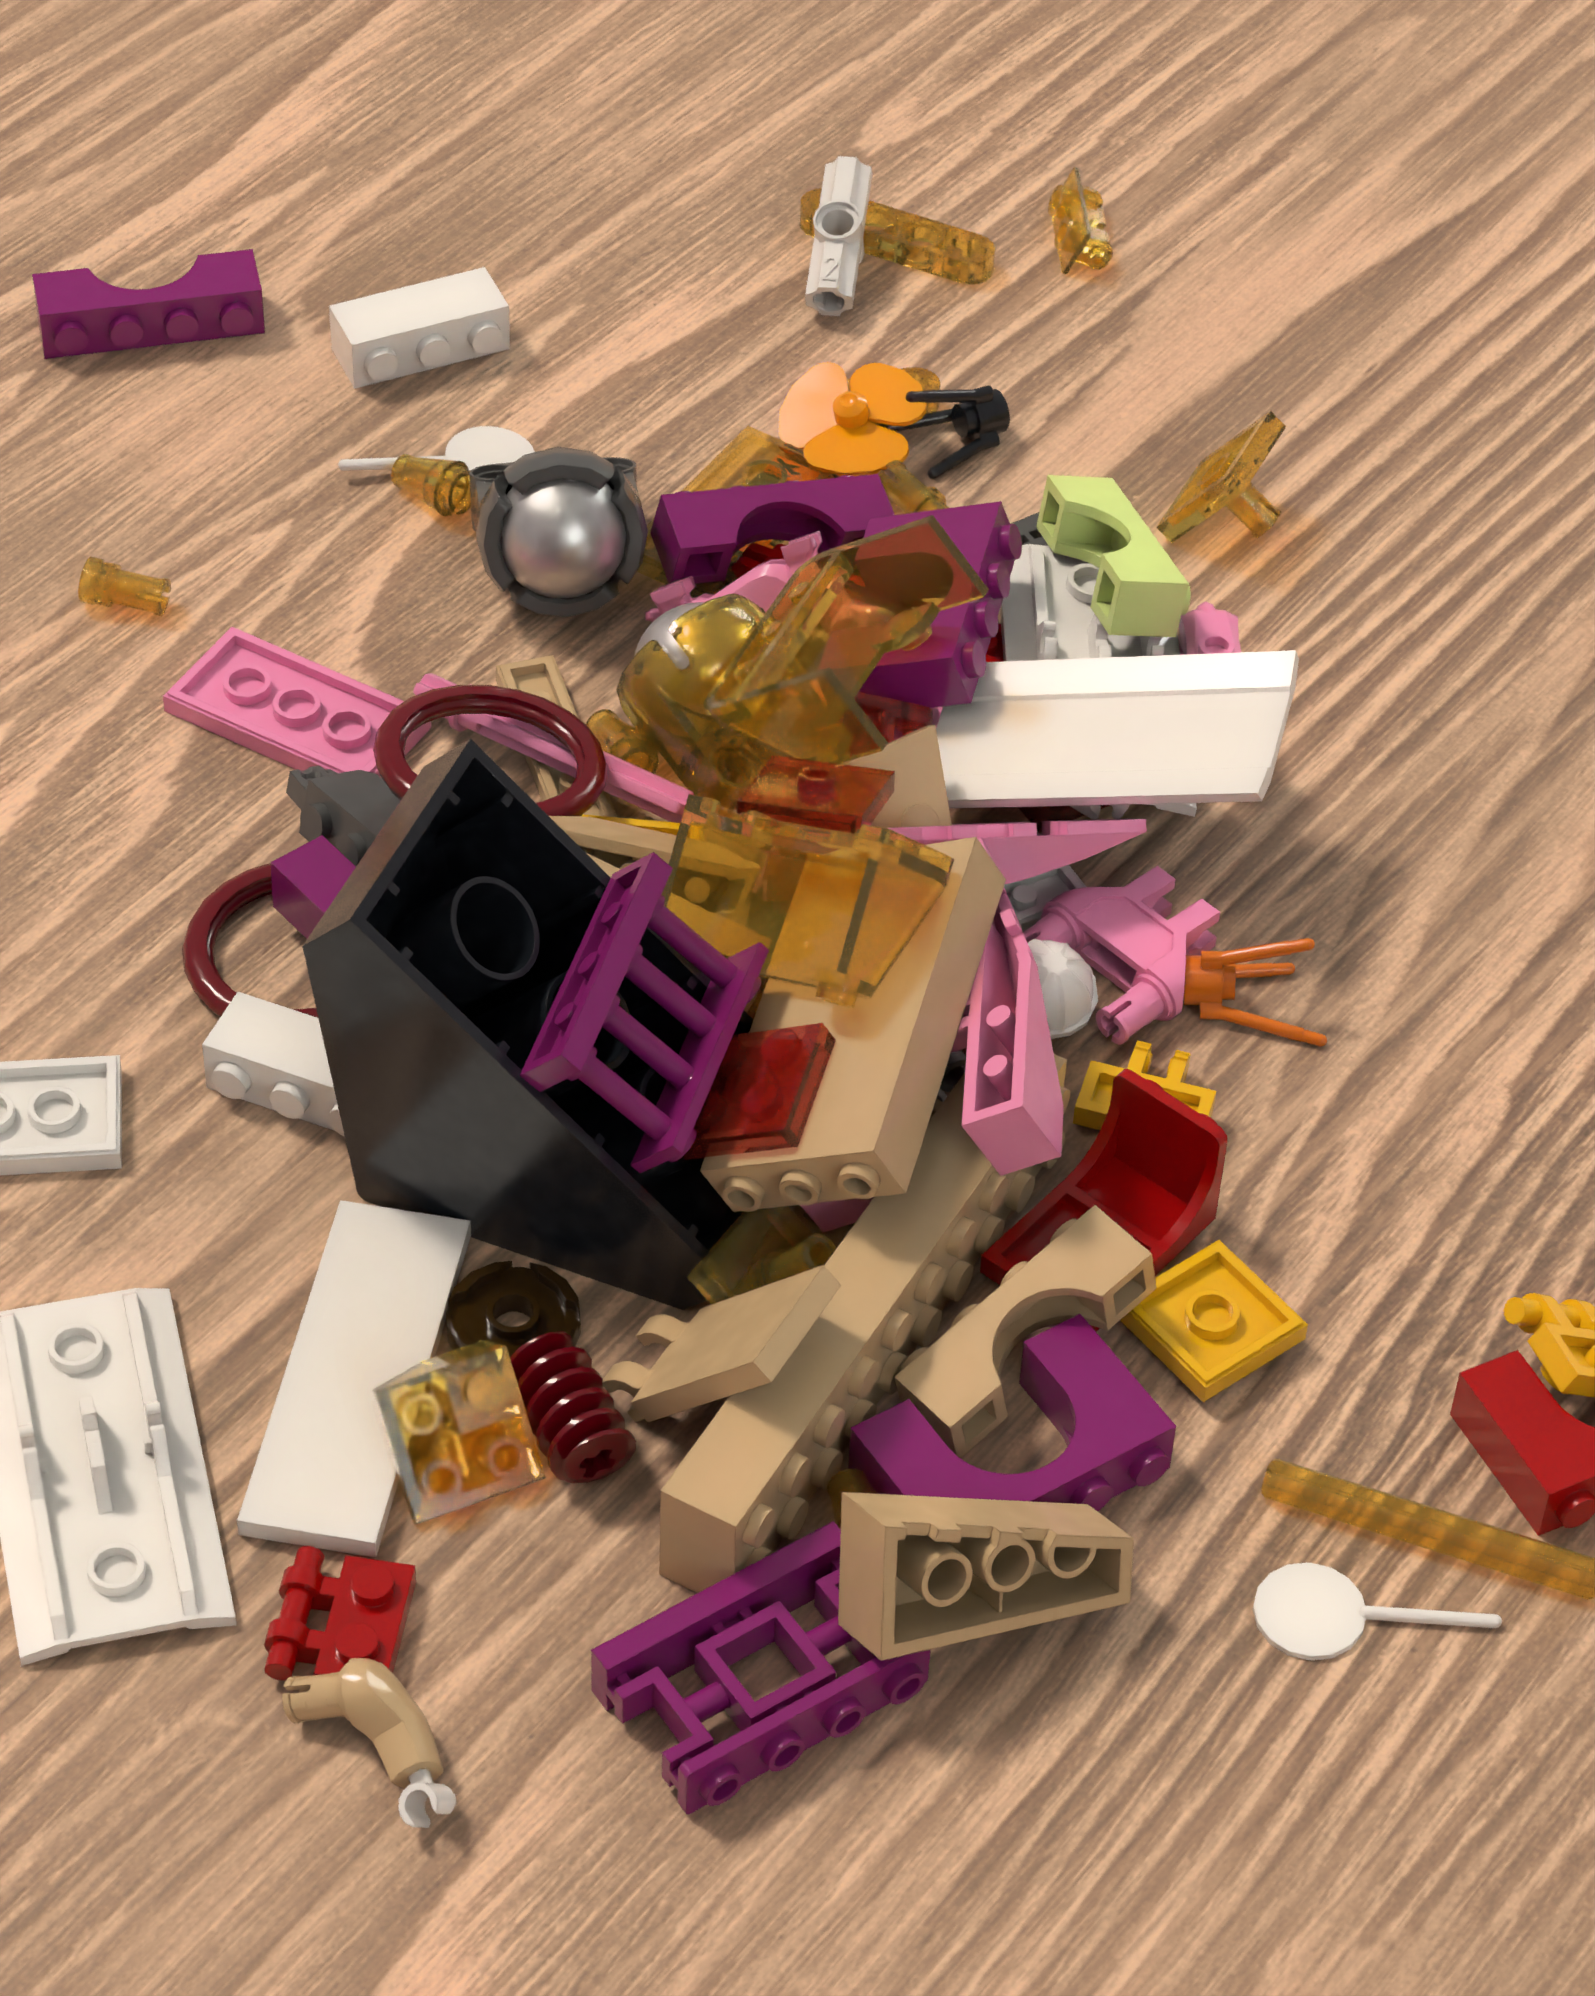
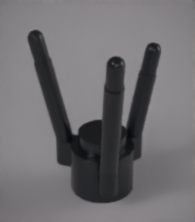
M990 385L966 390L910 391L905 397L910 403H959L955 404L952 409L927 413L921 420L908 426L877 424L899 432L952 421L959 436H968L974 440L928 470V476L933 479L951 470L978 452L999 446L1000 439L998 434L1006 432L1008 429L1010 413L1002 393L997 389H992Z

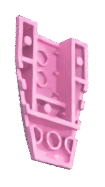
M1146 819L1042 821V833L1038 834L1037 823L1025 822L767 832L768 881L759 883L760 905L767 908H775V918L789 920L807 867L812 862L971 837L982 838L988 847L994 863L1005 877V884L1014 883L1084 860L1147 832Z

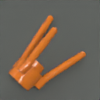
M1313 939L1287 940L1227 951H1201V955H1186L1184 1005L1200 1006L1199 1019H1220L1321 1047L1327 1043V1037L1323 1034L1222 1005V1000H1235L1236 978L1291 975L1295 972V965L1289 962L1236 963L1310 951L1315 946Z

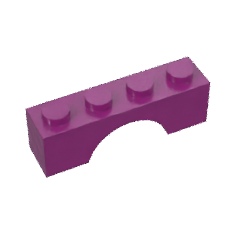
M253 249L198 255L194 265L184 276L170 284L150 289H126L110 285L97 278L88 268L32 274L37 318L45 359L265 333L262 288Z
M879 474L844 475L830 479L792 480L778 484L733 486L726 489L694 492L680 491L674 494H663L660 496L650 534L668 583L692 576L695 584L725 581L732 556L745 545L770 539L791 541L820 531L823 541L817 552L823 559L847 568L861 567L857 555L870 518L892 516L895 514Z

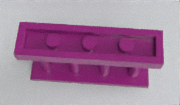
M654 852L612 874L520 1073V1077L539 1092L566 1079L570 1081L579 1079L640 1128L644 1135L630 1165L639 1173L666 1161L675 1162L679 1160L693 1145L697 1135V1131L694 1129L695 1123L744 1008L756 995L761 986L759 973L769 952V949L759 942L726 958L665 907V897L662 895V892L673 868ZM647 927L710 979L701 1003L697 1002L642 956L643 947L639 943ZM624 976L689 1029L679 1054L619 1006L620 997L616 994ZM601 1027L667 1080L656 1106L596 1058L597 1049L593 1045Z

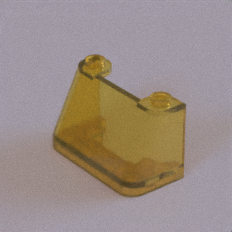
M688 795L669 865L673 870L662 892V895L665 897L664 906L726 958L761 942L769 949L759 977L817 989L815 997L820 1000L854 1008L857 997L871 999L948 886L955 861L954 858L888 828L862 824L861 829H857L856 834L778 821L756 811L748 810L747 813H741L740 815L720 806L721 802L715 799Z

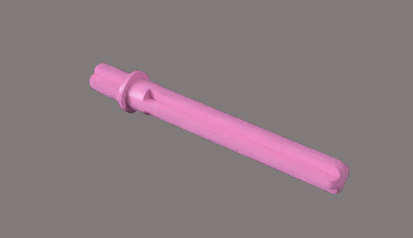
M429 673L425 674L419 683H416L413 693L418 695L432 689L455 686L457 684ZM459 714L443 717L448 719L450 727L459 732L466 729L472 730L576 778L577 763L570 750L553 735L534 725L513 718L490 714ZM603 751L608 767L606 786L603 791L670 822L685 823L689 815L693 814L696 804L694 803L695 795L692 791Z

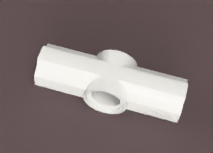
M838 156L834 162L825 165L819 208L813 217L815 235L805 302L806 306L814 308L821 315L840 316L845 310L853 308L859 263L862 262L865 254L863 235L872 181L871 167L861 163L857 157Z

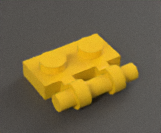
M1529 1293L1522 1298H1510L1504 1306V1317L1509 1323L1518 1325L1523 1332L1533 1334L1527 1342L1542 1363L1540 1370L1546 1381L1563 1394L1595 1397V1307L1590 1302L1577 1299H1567L1558 1304L1553 1297L1538 1293Z

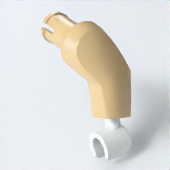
M351 1658L340 1672L313 1676L297 1675L289 1677L285 1681L284 1688L288 1691L298 1689L300 1691L298 1693H282L283 1708L291 1722L298 1724L311 1720L345 1717L351 1722L352 1726L373 1741L391 1782L398 1787L404 1788L399 1798L398 1809L401 1818L406 1824L412 1827H430V1818L425 1811V1802L428 1796L435 1813L449 1815L456 1805L453 1791L444 1784L433 1783L443 1773V1765L427 1718L407 1690L384 1664L368 1658Z

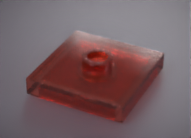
M773 755L737 799L736 822L746 825L859 840L894 793L895 771Z

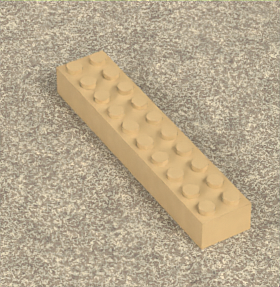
M1054 1054L1064 1105V1115L1070 1099V1090L1064 1088L1067 1059ZM965 1073L928 1123L907 1192L904 1194L874 1197L824 1265L841 1284V1287L771 1383L729 1396L661 1489L659 1575L699 1593L774 1553L784 1537L792 1540L798 1534L807 1517L810 1499L818 1488L824 1491L827 1490L839 1473L843 1461V1452L850 1443L851 1427L876 1415L877 1403L885 1392L894 1394L897 1391L894 1376L899 1373L904 1361L914 1352L918 1345L927 1347L931 1343L939 1328L942 1310L950 1299L958 1302L962 1298L970 1284L974 1270L973 1266L978 1258L1002 1237L1005 1220L1011 1211L1021 1212L1033 1192L1035 1177L1041 1168L1050 1169L1056 1163L1058 1158L1000 1176L962 1127ZM1062 1132V1149H1063L1064 1142H1065V1133Z

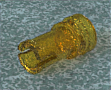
M90 556L86 560L81 572L78 597L82 603L99 604L107 607L118 604L162 616L170 598L162 596L163 592L169 593L171 591L170 579L166 578L160 579L121 570L119 564L104 561V559Z

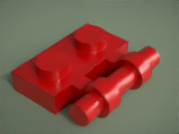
M300 1547L297 1550L293 1566H289L284 1570L279 1588L280 1597L283 1599L279 1618L271 1621L264 1642V1647L269 1653L264 1668L265 1673L273 1679L285 1681L292 1677L296 1662L316 1665L314 1675L340 1672L351 1658H368L380 1662L393 1673L416 1585L415 1565L345 1555L340 1577H326L320 1573L325 1558L324 1553L316 1547ZM310 1609L330 1612L325 1631L312 1630L306 1626Z

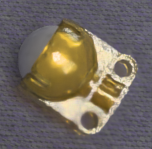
M734 593L710 599L705 603L697 602L677 606L660 615L641 636L634 657L622 672L616 688L621 707L627 718L646 740L654 744L685 787L694 793L695 810L710 821L832 768L852 735L851 725L847 717L827 703L783 646L777 627L766 612L748 598Z

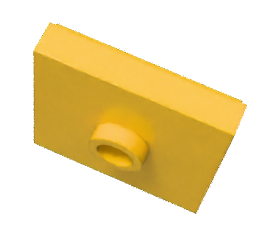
M1220 1240L1215 1241L1155 1278L1157 1288L1120 1320L1202 1402L1207 1401L1305 1340L1308 1324Z

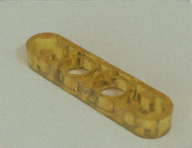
M822 188L806 192L800 201V228L811 237L815 235L813 217L819 208ZM869 200L865 226L881 227L883 230H864L865 254L963 284H980L992 277L995 246L989 238ZM924 241L932 243L933 245L918 246L913 245L910 242Z

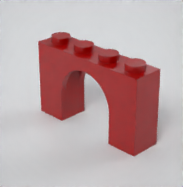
M1519 1350L1460 1372L1450 1415L1535 1533L1540 1536L1562 1526L1574 1528L1588 1521L1595 1514V1427L1576 1419L1558 1404Z

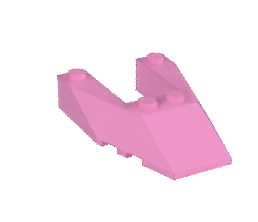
M978 838L986 852L991 857L987 845L984 843L982 838ZM1003 888L951 1051V1053L957 1052L967 1047L962 1127L1000 1176L1061 1157L1064 1109L1037 964L1005 888ZM874 1197L870 1199H849L800 1206L824 1233L855 1223Z

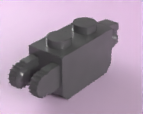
M312 766L304 771L296 769L290 771L286 789L288 796L302 810L299 833L309 842L323 835L355 866L358 865L401 801L390 791L380 776L363 770L338 774L331 769L325 770L321 766Z

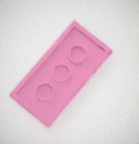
M231 627L163 695L165 712L293 769L304 771L312 766H321L325 770L331 769L338 774L363 770L376 773L378 776L380 774L373 752L376 732L390 712L404 702L234 627ZM431 722L421 725L410 733L406 740L405 756L431 729Z

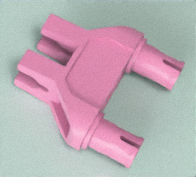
M1159 866L1154 867L1124 887H1083L1066 891L1046 903L1041 919L1023 932L1027 943L1032 939L1068 943L1073 950L1080 954L1087 964L1126 992L1096 1013V1023L1099 1030L1106 1038L1113 1034L1111 1041L1118 1045L1125 1043L1130 1036L1153 1020L1169 1021L1182 1012L1186 955H1201V951H1210L1216 945L1217 937L1207 929L1219 922L1220 911L1204 899H1200L1169 920L1165 919L1171 914L1172 903L1162 896L1175 888L1176 879Z

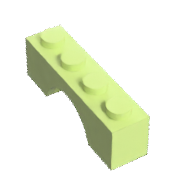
M1047 475L1036 528L1053 553L1076 558L1099 568L1090 608L1109 635L1176 637L1181 615H1185L1190 606L1191 591L1189 583L1114 479Z

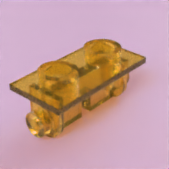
M1074 167L1065 183L1058 185L1054 189L1048 204V213L1052 216L1055 232L1054 245L1058 249L1062 273L1066 275L1074 262L1099 270L1106 267L1113 256L1108 231L1103 230L1106 226L1102 196L1092 187L1082 185L1079 168Z

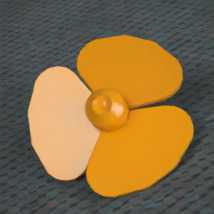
M823 362L812 366L791 386L779 410L778 435L782 445L788 450L795 452L803 451L806 463L814 470L839 476L877 474L905 461L909 454V445L902 434L875 423L892 426L914 424L926 414L927 403H910L906 400L905 397L908 392L923 390L921 384L903 369L883 363L863 365L852 374L849 391L843 368L832 362Z

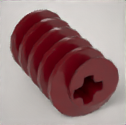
M565 1331L549 1332L533 1338L514 1352L508 1359L504 1370L505 1384L508 1390L515 1396L518 1409L526 1417V1424L529 1430L537 1438L539 1449L547 1457L548 1466L558 1479L568 1483H588L599 1480L616 1472L631 1459L636 1450V1439L625 1429V1419L617 1409H614V1399L603 1388L601 1375L592 1368L590 1355L584 1348L574 1347L570 1335Z

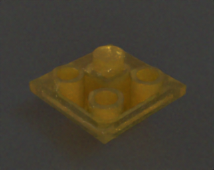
M488 1340L476 1342L421 1361L372 1390L414 1524L425 1522L546 1478L505 1345Z

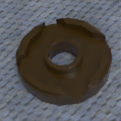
M512 1261L491 1263L470 1272L454 1287L448 1300L449 1307L446 1312L448 1344L461 1363L482 1376L505 1381L504 1370L508 1359L519 1347L535 1337L549 1332L565 1331L572 1337L573 1346L575 1347L581 1334L579 1298L568 1281L547 1266L530 1262L529 1269L525 1267H512ZM507 1312H520L530 1317L528 1322L516 1327L502 1325L496 1319Z

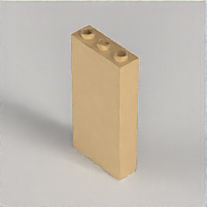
M977 837L809 863L700 1172L733 1212H752L758 1209L793 1205L807 1206L815 1203L849 1199H870L876 1196L904 1194L907 1192L1006 882L1005 877Z

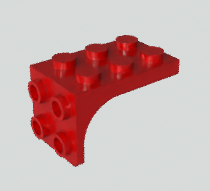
M1130 1069L1122 1070L1113 1079L1111 1101L1105 1121L1084 1158L1060 1184L981 1255L980 1272L1000 1285L1006 1273L1013 1266L1022 1261L1029 1262L1049 1245L1052 1236L1062 1224L1071 1219L1078 1220L1096 1205L1152 1253L1156 1276L1216 1219L1228 1142L1225 1131L1211 1117L1196 1112L1165 1092L1156 1082L1145 1079ZM1090 1325L1095 1330V1332H1097L1100 1329L1098 1327Z

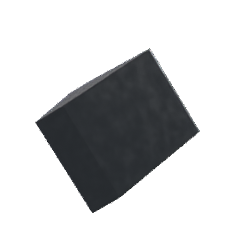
M469 739L422 768L302 946L357 1193L363 1200L381 1207L470 1220L471 1238L681 1310L731 1291L735 1288L778 1207L758 1209L752 1212H733L700 1172L754 1019L745 1010L743 1011L695 1123L694 1129L697 1131V1135L691 1148L679 1160L675 1162L666 1161L642 1173H639L630 1165L644 1132L581 1080L570 1081L566 1079L539 1092L520 1077V1073L611 877L472 739ZM647 927L639 943L643 947L642 956L697 1002L701 1003L710 979ZM624 976L616 994L620 997L619 1006L679 1054L689 1029ZM601 1027L593 1045L597 1049L596 1058L656 1106L667 1080Z

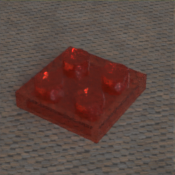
M823 1023L733 1035L695 1123L696 1139L683 1156L684 1159L689 1160L798 1147L836 1041Z

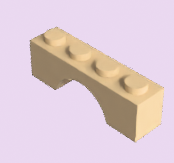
M1096 1205L1078 1220H1068L1057 1229L1049 1245L1029 1262L1022 1261L1013 1266L1002 1279L1000 1286L980 1304H971L964 1308L955 1317L950 1329L932 1345L921 1347L908 1356L902 1364L899 1373L894 1376L900 1402L910 1399L951 1451L959 1458H962L1008 1418L1000 1374L1011 1350L1032 1332L1052 1324L1062 1323L1078 1314H1081L1090 1325L1108 1331L1157 1288L1152 1253Z

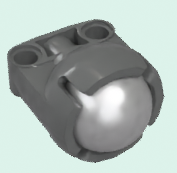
M553 447L525 454L515 462L482 465L470 470L472 529L476 532L485 572L501 592H505L508 588L511 600L531 612L570 617L598 610L619 595L618 582L622 580L628 585L643 563L648 529L637 490V468L633 460L619 457L602 458L587 450Z

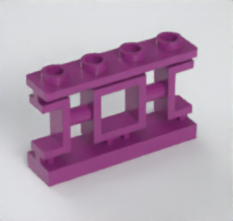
M834 1521L591 1650V1691L605 1710L608 1711L615 1707V1715L623 1724L654 1708L680 1742L662 1752V1778L669 1787L675 1785L678 1789V1804L687 1815L706 1805L717 1806L728 1801L745 1783L769 1770L777 1772L789 1767L798 1760L805 1750L828 1737L839 1738L849 1734L859 1726L864 1717L890 1703L897 1705L910 1700L927 1682L931 1649L880 1660L838 1625L841 1530ZM814 1600V1607L826 1622L805 1633L791 1616L790 1612ZM775 1642L801 1677L754 1701L729 1669V1666ZM846 1645L861 1666L836 1679V1671L824 1655ZM694 1665V1671L706 1687L683 1699L668 1678ZM725 1710L740 1732L714 1746V1739L702 1722Z

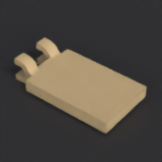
M822 1265L703 1307L697 1312L690 1323L682 1322L673 1316L665 1314L652 1316L646 1321L636 1337L644 1346L658 1343L666 1347L665 1351L651 1369H647L639 1363L632 1361H622L614 1364L603 1378V1387L609 1393L616 1390H623L629 1393L634 1398L630 1402L632 1406L627 1413L635 1422L643 1419L651 1422L771 1383L841 1287V1284Z

